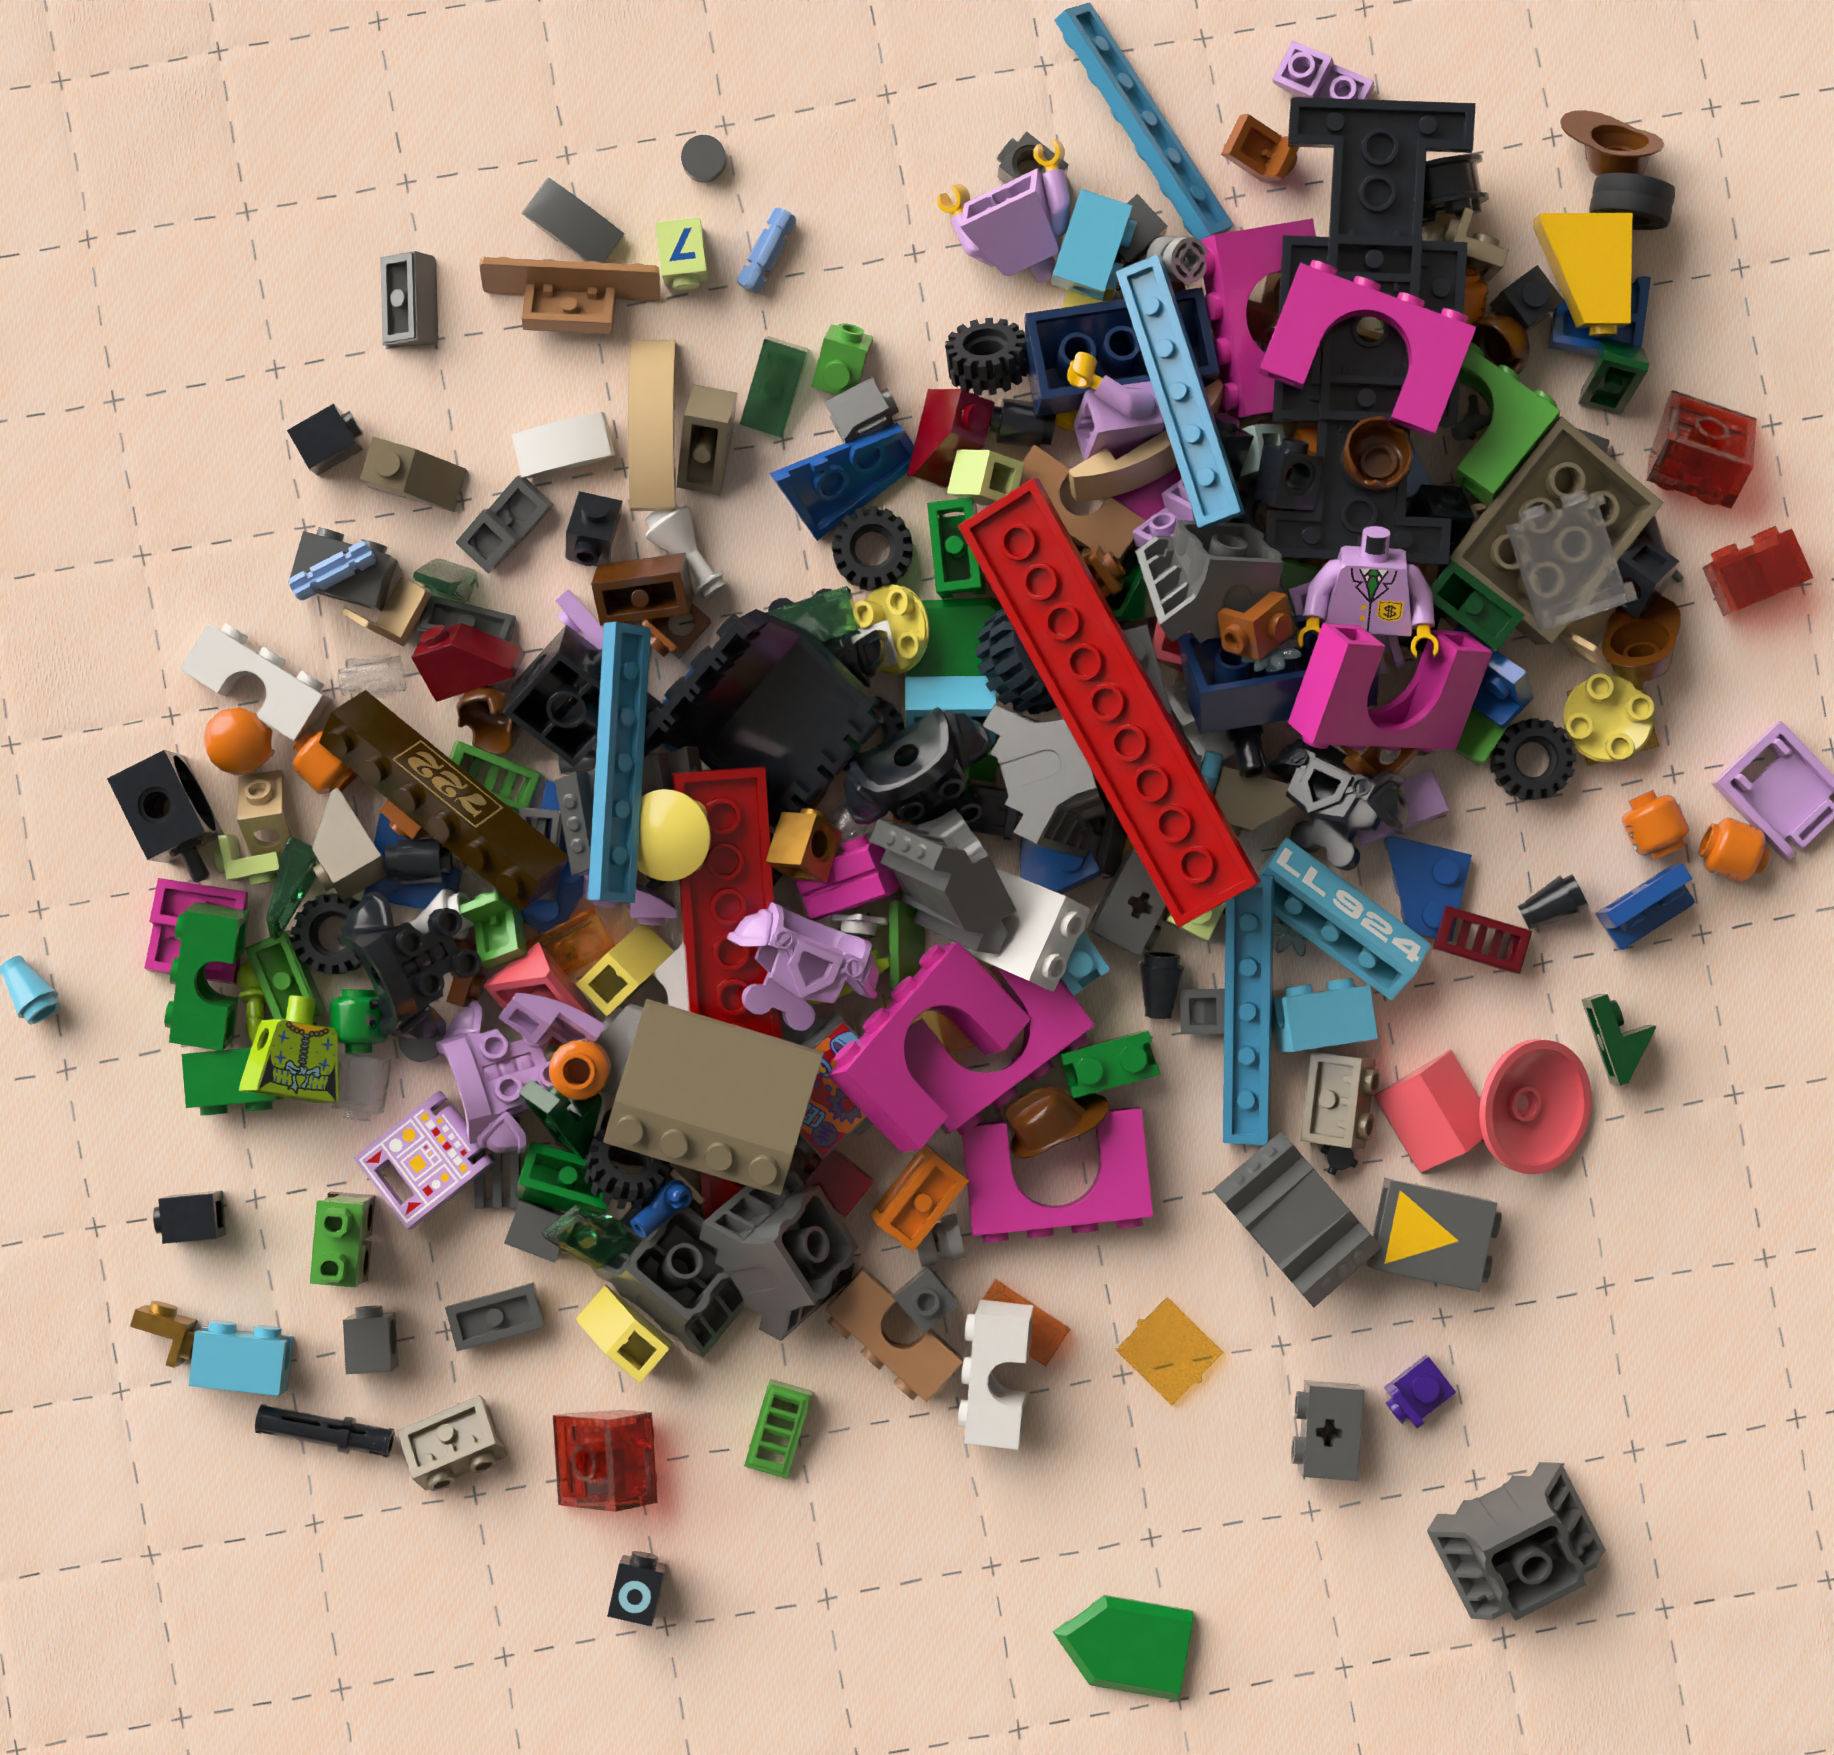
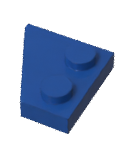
M1389 835L1385 837L1384 845L1385 849L1388 850L1394 875L1392 878L1401 904L1400 912L1403 924L1418 935L1435 939L1445 905L1457 909L1460 908L1472 855ZM1456 918L1454 919V923L1452 926L1448 942H1452L1457 921Z

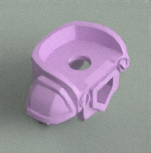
M771 902L768 909H760L756 914L745 916L738 924L736 930L729 932L727 936L729 941L739 946H759L754 959L768 972L763 984H751L742 993L743 1005L753 1014L762 1015L769 1012L772 1007L783 1011V1019L789 1027L794 1030L803 1031L810 1028L815 1019L814 1009L806 1002L807 1000L834 1003L844 983L854 992L865 997L875 999L878 992L875 988L879 970L874 962L875 956L870 952L872 948L871 942L809 920L782 908L776 903Z
M477 1001L471 1002L467 1009L459 1012L452 1018L446 1034L443 1035V1039L435 1043L439 1054L447 1057L464 1106L469 1143H478L481 1148H488L495 1153L516 1151L519 1154L526 1152V1133L513 1118L528 1111L527 1103L518 1092L530 1079L545 1090L550 1085L553 1086L549 1078L550 1061L547 1060L544 1052L548 1048L552 1036L545 1032L535 1044L522 1034V1040L509 1043L498 1029L480 1034L482 1007Z

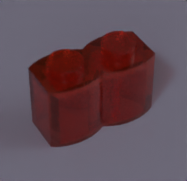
M1774 526L1751 536L1754 544L1738 550L1736 543H1733L1710 554L1713 562L1705 565L1702 569L1723 617L1814 578L1793 529L1779 533L1777 526Z

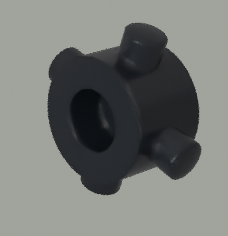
M1323 1144L1320 1152L1325 1154V1161L1329 1165L1327 1172L1335 1175L1337 1170H1345L1349 1167L1356 1168L1358 1160L1354 1159L1351 1148Z

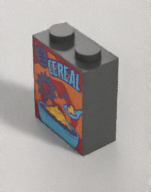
M838 1013L802 1044V1046L822 1051L824 1054L797 1146L806 1155L814 1150L822 1160L868 1118L827 1076L837 1065L834 1061L836 1054L851 1041L857 1042L860 1038Z

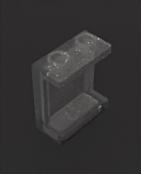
M1587 489L1561 497L1562 507L1547 511L1545 504H1541L1518 512L1520 521L1506 525L1539 629L1555 628L1637 599L1633 583H1623L1599 507V505L1606 503L1604 494L1589 497Z

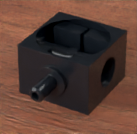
M566 624L511 685L503 709L504 715L573 767L597 743L602 649L596 648Z
M162 750L107 778L147 860L170 863L178 858H182L193 882L198 883L209 877L210 874L198 849L218 839V836L224 835L184 755ZM169 798L170 810L164 816L163 805Z

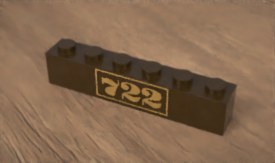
M364 690L331 711L319 743L521 910H525L556 886L569 859L568 855L367 690Z

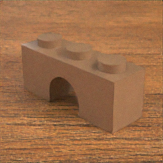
M1034 444L1022 461L1024 462L1019 486L1032 478H1039L1073 542L1082 550L1081 556L1097 545H1100L1105 554L1111 551L1120 560L1134 540L1132 531L1146 520L1112 497L1106 498L1101 507L1090 515L1078 516L1070 513L1063 506L1060 499V489L1069 478L1068 471L1070 468Z
M863 1266L827 1305L826 1311L831 1315L827 1322L845 1339H848L852 1334L865 1346L860 1352L876 1368L880 1370L886 1365L895 1373L898 1378L894 1383L905 1395L912 1400L919 1395L927 1403L963 1363V1357L932 1328L928 1329L911 1343L901 1344L889 1339L883 1331L881 1321L886 1311L896 1301L894 1294Z

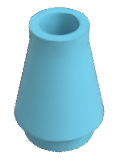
M15 956L0 966V974L4 978L19 1018H25L27 1023L32 1025L47 1019L58 1010L60 1006L56 999L58 992L34 971L22 956Z

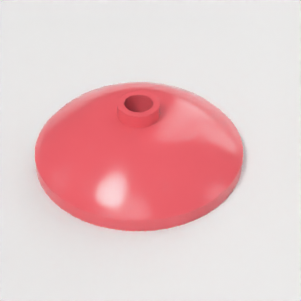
M1531 1039L1521 1042L1510 1048L1500 1057L1486 1079L1479 1109L1483 1139L1490 1153L1500 1164L1519 1173L1541 1174L1558 1167L1570 1157L1584 1136L1591 1112V1087L1586 1069L1579 1057L1571 1049L1561 1043L1546 1039Z

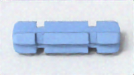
M775 207L766 222L770 225L769 228L762 229L747 258V261L750 262L749 266L744 265L737 278V283L748 291L759 293L767 280V277L764 276L765 272L770 273L787 241L784 239L785 234L790 235L796 224V217L785 209Z
M361 541L349 547L348 553L345 554L341 551L310 567L311 572L306 573L302 571L291 577L289 585L297 599L304 601L316 595L317 589L325 590L354 575V570L359 568L362 571L374 565L376 558L370 545L365 541Z

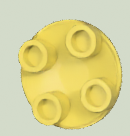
M885 585L875 589L868 595L865 601H860L855 605L852 617L857 625V630L868 628L885 620L889 622L898 663L883 668L887 660L885 652L884 662L876 671L886 674H901L917 665L926 651L930 627L926 609L913 591L901 585Z
M1595 674L1578 684L1568 696L1563 710L1564 730L1566 731L1567 738L1572 739L1575 745L1573 747L1585 757L1604 763L1623 761L1639 752L1648 741L1654 722V703L1643 689L1636 690L1632 681H1627L1616 674Z
M662 789L643 795L641 797L637 869L645 875L661 881L679 880L698 871L708 854L711 842L710 826L705 806L688 795L675 790Z

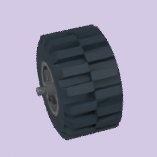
M1000 609L984 622L985 627L979 631L977 637L982 643L976 647V657L982 660V663L978 665L980 675H986L989 681L985 685L990 692L993 690L997 691L999 694L998 700L1004 705L1011 702L1013 710L1022 713L1028 709L1029 714H1039L1043 711L1053 710L1057 707L1004 609Z

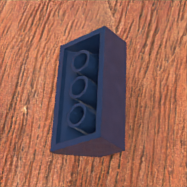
M1203 288L1173 291L1204 387L1217 380L1220 371ZM1125 299L1025 313L1027 370L1036 417L1078 411L1085 392L1093 389L1091 387L1084 389L1076 388L1068 381L1067 373L1070 362L1075 359V355L1078 352L1088 353L1096 358L1097 365L1094 374L1101 378L1107 375L1121 385L1151 381Z
M1303 614L1296 615L1295 619L1299 630L1306 627L1307 621L1303 619ZM1307 631L1303 636L1302 648L1299 649L1295 643L1296 633L1260 661L1225 651L1222 647L1221 638L1207 639L1200 644L1192 632L1184 633L1180 636L1178 644L1188 704L1199 733L1219 732L1289 720L1318 639L1313 632ZM1380 663L1368 693L1367 707L1377 705Z

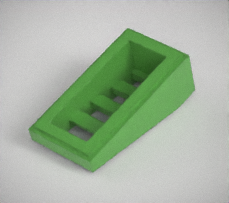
M455 741L449 755L453 762L461 767L465 755L473 757L468 774L475 780L482 763H489L490 767L483 786L490 792L500 768L507 770L508 772L499 795L491 793L518 813L519 807H530L542 773L461 741ZM518 774L525 777L518 797L514 801L508 797Z
M769 1380L744 1467L787 1479L813 1391L777 1380ZM773 1398L799 1405L798 1412L795 1413L771 1406ZM768 1415L794 1422L793 1429L767 1423ZM763 1432L788 1438V1446L763 1440ZM761 1448L784 1455L782 1464L757 1457L758 1449Z

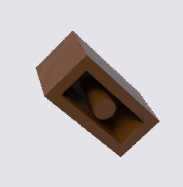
M686 553L599 564L591 582L600 626L608 622L624 623L689 614L694 596Z

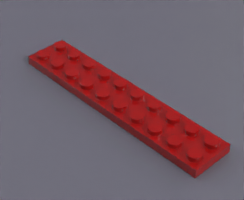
M1039 478L1030 479L959 524L958 527L1177 927L1188 924L1261 883Z
M765 767L672 773L673 790L682 792L705 806L711 833L709 851L701 868L691 875L679 879L688 1011L782 1039L781 1010L772 1007L769 1012L762 1015L753 1014L742 1003L744 989L751 984H763L768 973L754 959L759 946H739L727 939L729 932H734L745 916L756 914L760 909H768L770 903H774L772 866L765 862L770 849ZM699 1171L700 1195L705 1199L701 1203L702 1218L706 1220L746 1185Z

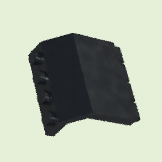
M754 609L742 617H739L737 614L730 616L717 630L716 634L720 639L713 648L710 645L706 646L691 661L690 665L694 670L686 679L682 676L666 691L664 696L668 699V702L663 708L656 707L646 716L644 757L664 745L677 749L692 746L698 747L700 759L711 770L763 766L766 770L769 824L773 821L778 824L781 812L801 813L803 808H808L807 804H812L833 781V774L840 773L860 750V744H865L885 722V719L875 708L879 700L809 630Z

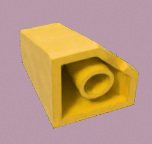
M1540 213L1533 219V229L1576 328H1590V336L1617 335V328H1623L1631 323L1633 213Z

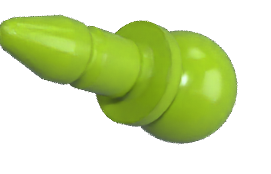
M247 961L238 969L236 980L239 988L242 990L239 994V1001L246 1003V1018L248 1019L246 1029L253 1044L258 1026L264 1018V1003L266 999L251 962Z

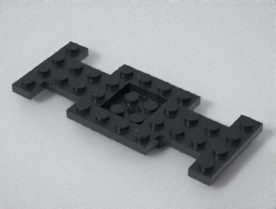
M1291 97L1288 147L1333 148L1329 236L1283 235L1278 320L1300 263L1310 266L1312 260L1338 269L1336 276L1353 282L1355 276H1360L1377 282L1381 285L1379 292L1397 298L1399 292L1416 296L1425 301L1423 308L1441 314L1443 308L1464 313L1468 242L1422 240L1426 151L1472 153L1476 103ZM1358 316L1343 320L1332 327L1323 338L1321 376L1322 341L1302 390L1277 380L1274 381L1272 421L1318 423L1316 453L1324 456V463L1315 510L1313 512L1267 510L1265 542L1269 547L1280 552L1282 558L1334 560L1338 559L1341 547H1361L1363 529L1370 526H1378L1390 531L1389 548L1406 551L1408 564L1449 565L1451 518L1405 516L1408 475L1394 488L1386 491H1374L1357 484L1344 467L1342 453L1349 431L1360 420L1375 416H1384L1389 422L1407 375L1409 359L1402 337L1385 321L1378 319L1384 329L1382 337L1375 342H1366L1359 337L1357 325L1368 316ZM1460 371L1438 428L1457 427ZM1393 424L1398 428L1404 429L1407 433V438L1410 440V429Z

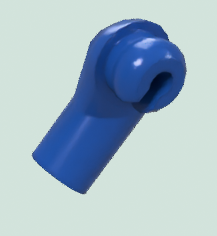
M670 1180L664 1183L650 1204L630 1220L633 1230L640 1237L646 1238L674 1213L686 1208L691 1203L693 1196L691 1189L681 1180Z

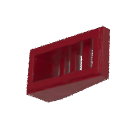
M1445 905L1433 949L1510 973L1520 974L1532 931ZM1455 918L1463 920L1456 946L1448 943ZM1471 925H1479L1472 950L1465 949ZM1487 930H1495L1488 955L1482 954L1481 951ZM1503 934L1510 935L1504 959L1497 958Z

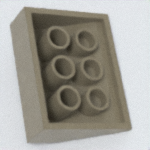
M1560 416L1451 552L1449 561L1453 560L1525 614L1515 628L1535 645L1552 644L1664 502L1564 417Z
M646 999L614 1100L603 1142L781 1196L824 1052Z

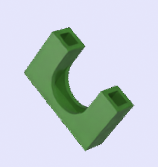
M1470 342L1460 368L1459 383L1471 387L1483 397L1490 409L1492 420L1486 432L1456 467L1455 483L1489 506L1558 419L1560 410L1557 408L1556 402L1548 394L1540 390L1533 392L1520 383L1519 376L1512 369L1505 365L1497 367L1484 358L1483 351L1476 344Z

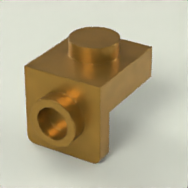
M151 1301L150 1306L144 1305L135 1309L130 1327L172 1339L166 1366L176 1368L183 1364L185 1359L191 1360L194 1329L197 1320L176 1314L178 1307L161 1301Z

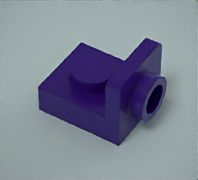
M1424 1355L1384 1387L1391 1396V1399L1385 1403L1401 1424L1409 1420L1417 1429L1424 1424L1422 1419L1456 1393L1427 1355Z

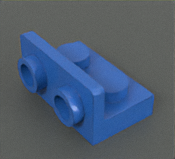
M1460 626L1453 630L1459 632H1466ZM1497 651L1491 655L1472 708L1498 727L1505 728L1534 697L1527 671Z
M1683 864L1670 865L1599 910L1595 915L1618 949H1625L1694 905L1695 901L1684 885L1692 880V877Z

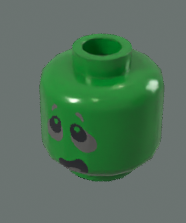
M342 989V996L334 998L330 1003L329 1028L336 1029L338 1043L345 1044V1053H372V1044H380L388 1039V1035L382 1034L379 1028V1023L384 1016L379 1008V998L375 990Z

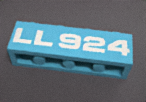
M1287 837L1263 864L1257 874L1274 876V915L1389 1000H1392L1415 976L1431 946V943Z

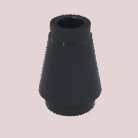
M1571 874L1563 879L1559 875L1517 907L1530 930L1537 926L1540 927L1581 915L1579 910L1589 905L1575 877Z
M1146 952L1144 954V962L1139 964L1145 1016L1155 1019L1172 1018V1009L1174 1008L1184 966L1180 965L1179 954Z

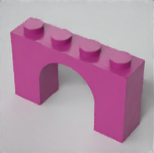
M1313 218L1216 234L1200 240L1208 250V253L1205 254L1206 272L1203 276L1206 291L1204 298L1208 317L1212 325L1213 342L1221 381L1224 385L1221 405L1227 411V415L1236 419L1273 412L1275 380L1259 374L1266 353L1256 345L1249 332L1246 319L1247 303L1253 288L1262 278L1267 275L1281 273L1283 235L1316 236ZM1321 356V365H1320V376H1321V368H1322V356Z
M1312 260L1310 266L1300 263L1262 361L1259 374L1302 390L1318 347L1332 327L1352 317L1368 316L1380 319L1391 325L1400 334L1406 345L1409 359L1407 375L1389 422L1432 438L1436 433L1476 329L1475 326L1467 324L1469 317L1447 308H1443L1441 314L1423 308L1424 300L1411 294L1399 292L1396 298L1379 292L1381 285L1364 277L1355 276L1353 282L1336 276L1338 269L1320 261Z
M1323 623L1288 723L1303 736L1302 739L1305 743L1320 749H1326L1329 745H1344L1355 750H1363L1365 746L1381 747L1389 751H1400L1401 748H1419L1420 751L1433 753L1436 749L1456 750L1493 652L1467 632L1431 630V635L1437 639L1439 645L1437 655L1434 657V645L1430 640H1427L1415 675L1407 688L1390 703L1376 709H1367L1368 693L1385 645L1360 625Z
M959 942L942 947L937 944L919 960V964L922 966L913 978L911 976L906 977L891 992V996L894 998L885 1010L883 1008L878 1009L865 1021L862 1026L865 1029V1033L857 1042H849L836 1054L834 1061L837 1065L827 1075L901 1152L920 1150L949 1117L917 1084L907 1068L904 1056V1042L908 1028L913 1020L925 1010L940 1013L950 1019L984 1055L1005 1051L1031 1020L1028 1014Z
M993 965L989 967L1005 991L1031 1018L1024 1027V1038L1019 1053L1008 1066L998 1072L979 1073L962 1067L949 1055L923 1018L908 1028L904 1042V1056L907 1068L917 1084L949 1116L940 1126L945 1134H950L955 1130L960 1135L965 1134L983 1120L978 1114L981 1110L991 1103L998 1109L1018 1094L1014 1087L1017 1083L1027 1076L1034 1082L1054 1067L1050 1061L1053 1056L1063 1049L1065 1052L1077 1050L1090 1040L1085 1032L1095 1026V1024L1061 978L1056 989L1050 991Z
M1140 1107L1109 1110L1104 1121L1096 1127L1099 1154L1096 1178L1085 1194L1063 1205L1041 1204L1030 1199L1019 1189L1012 1175L1005 1121L980 1123L963 1134L962 1144L965 1172L969 1180L967 1191L972 1235H982V1243H992L1009 1240L1008 1232L1026 1231L1027 1238H1039L1054 1235V1227L1071 1226L1072 1233H1086L1098 1231V1223L1116 1221L1117 1228L1143 1226V1218L1153 1217L1142 1109Z

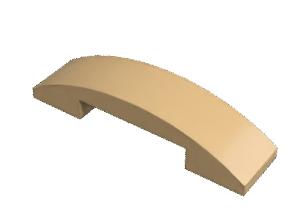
M675 339L631 340L628 383V466L631 511L676 510V467L674 462Z
M1219 379L1205 387L1213 415L1214 413L1225 412L1221 405L1224 385ZM1167 430L1117 460L1105 448L1070 469L1068 473L1072 497L1076 501H1091L1124 494L1147 485L1175 469L1177 461Z

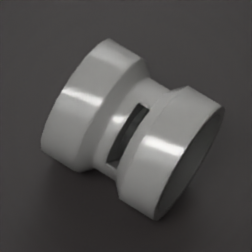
M1162 236L1156 238L1151 243L1146 259L1158 254L1163 258L1170 282L1193 283L1200 280L1206 272L1205 254L1208 253V250L1198 238Z
M956 1213L942 1216L941 1220L934 1225L917 1247L922 1267L935 1265L938 1259L945 1257L951 1260L966 1258ZM932 1230L937 1231L941 1252L936 1250Z

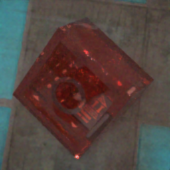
M1672 390L1649 454L1646 481L1655 483L1664 490H1676L1697 497L1700 501L1709 505H1720L1732 509L1754 467L1757 418Z
M610 1410L553 1415L558 1505L617 1512L658 1503L652 1412Z

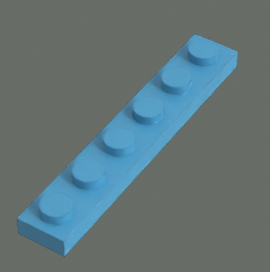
M1091 2L1065 9L1054 20L1063 33L1064 41L1076 53L1087 71L1089 80L1099 89L1110 106L1113 117L1123 126L1134 143L1137 154L1146 162L1156 177L1160 190L1170 199L1183 219L1186 230L1199 240L1227 232L1234 226L1233 222Z
M1156 254L1116 271L1197 527L1204 530L1245 514L1163 258Z
M620 622L604 623L588 900L635 903L651 628Z
M1258 875L1261 883L1226 902L1223 1143L1265 1145L1270 1141L1274 876Z

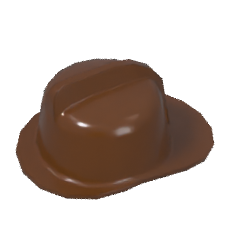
M1576 110L1565 113L1560 119L1563 131L1574 140L1585 145L1588 167L1596 176L1606 173L1643 175L1650 156L1660 152L1664 147L1663 139L1656 134L1636 129L1599 112Z
M1661 596L1639 619L1620 606L1615 608V612L1611 614L1602 644V653L1606 657L1607 662L1611 663L1619 677L1632 681L1636 690H1642L1645 681L1659 678L1671 666L1673 650L1676 646L1681 624L1680 610L1673 601Z
M1047 1086L1037 1088L1005 1109L1006 1117L1015 1133L1011 1141V1151L1016 1157L1027 1159L1036 1157L1054 1146L1077 1138L1093 1130L1104 1121L1109 1113L1110 1104L1104 1096L1096 1093L1072 1098L1061 1089Z

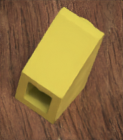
M640 924L600 959L575 985L609 1017L651 979L655 970L675 951L649 925Z
M606 1284L576 1318V1321L600 1349L638 1383L645 1379L674 1343Z

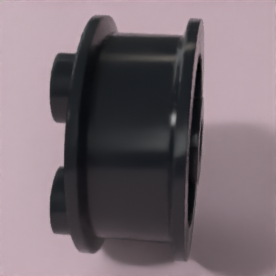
M1481 154L1455 155L1426 161L1422 227L1437 223V215L1454 214L1457 217L1464 208L1474 210L1473 215L1482 212L1480 204L1489 200V193L1481 192L1477 164L1483 161Z

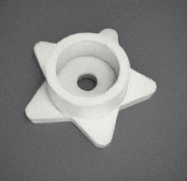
M834 914L830 917V920L840 922L841 932L861 938L876 937L878 925L888 924V918L870 917L863 914Z

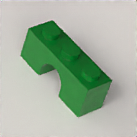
M195 902L184 911V914H179L175 927V940L181 941L179 958H174L170 969V984H175L174 1001H169L164 1019L165 1027L170 1028L169 1043L223 1051L234 1040L239 997L222 995L212 989L206 978V967L209 962L213 961L234 964L244 955L249 918L248 910Z

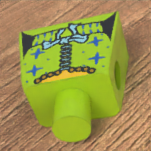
M289 996L286 1020L271 1019L260 1022L240 1082L239 1091L313 1103L338 1102L337 1032L334 1028L313 1025L316 999L303 996Z

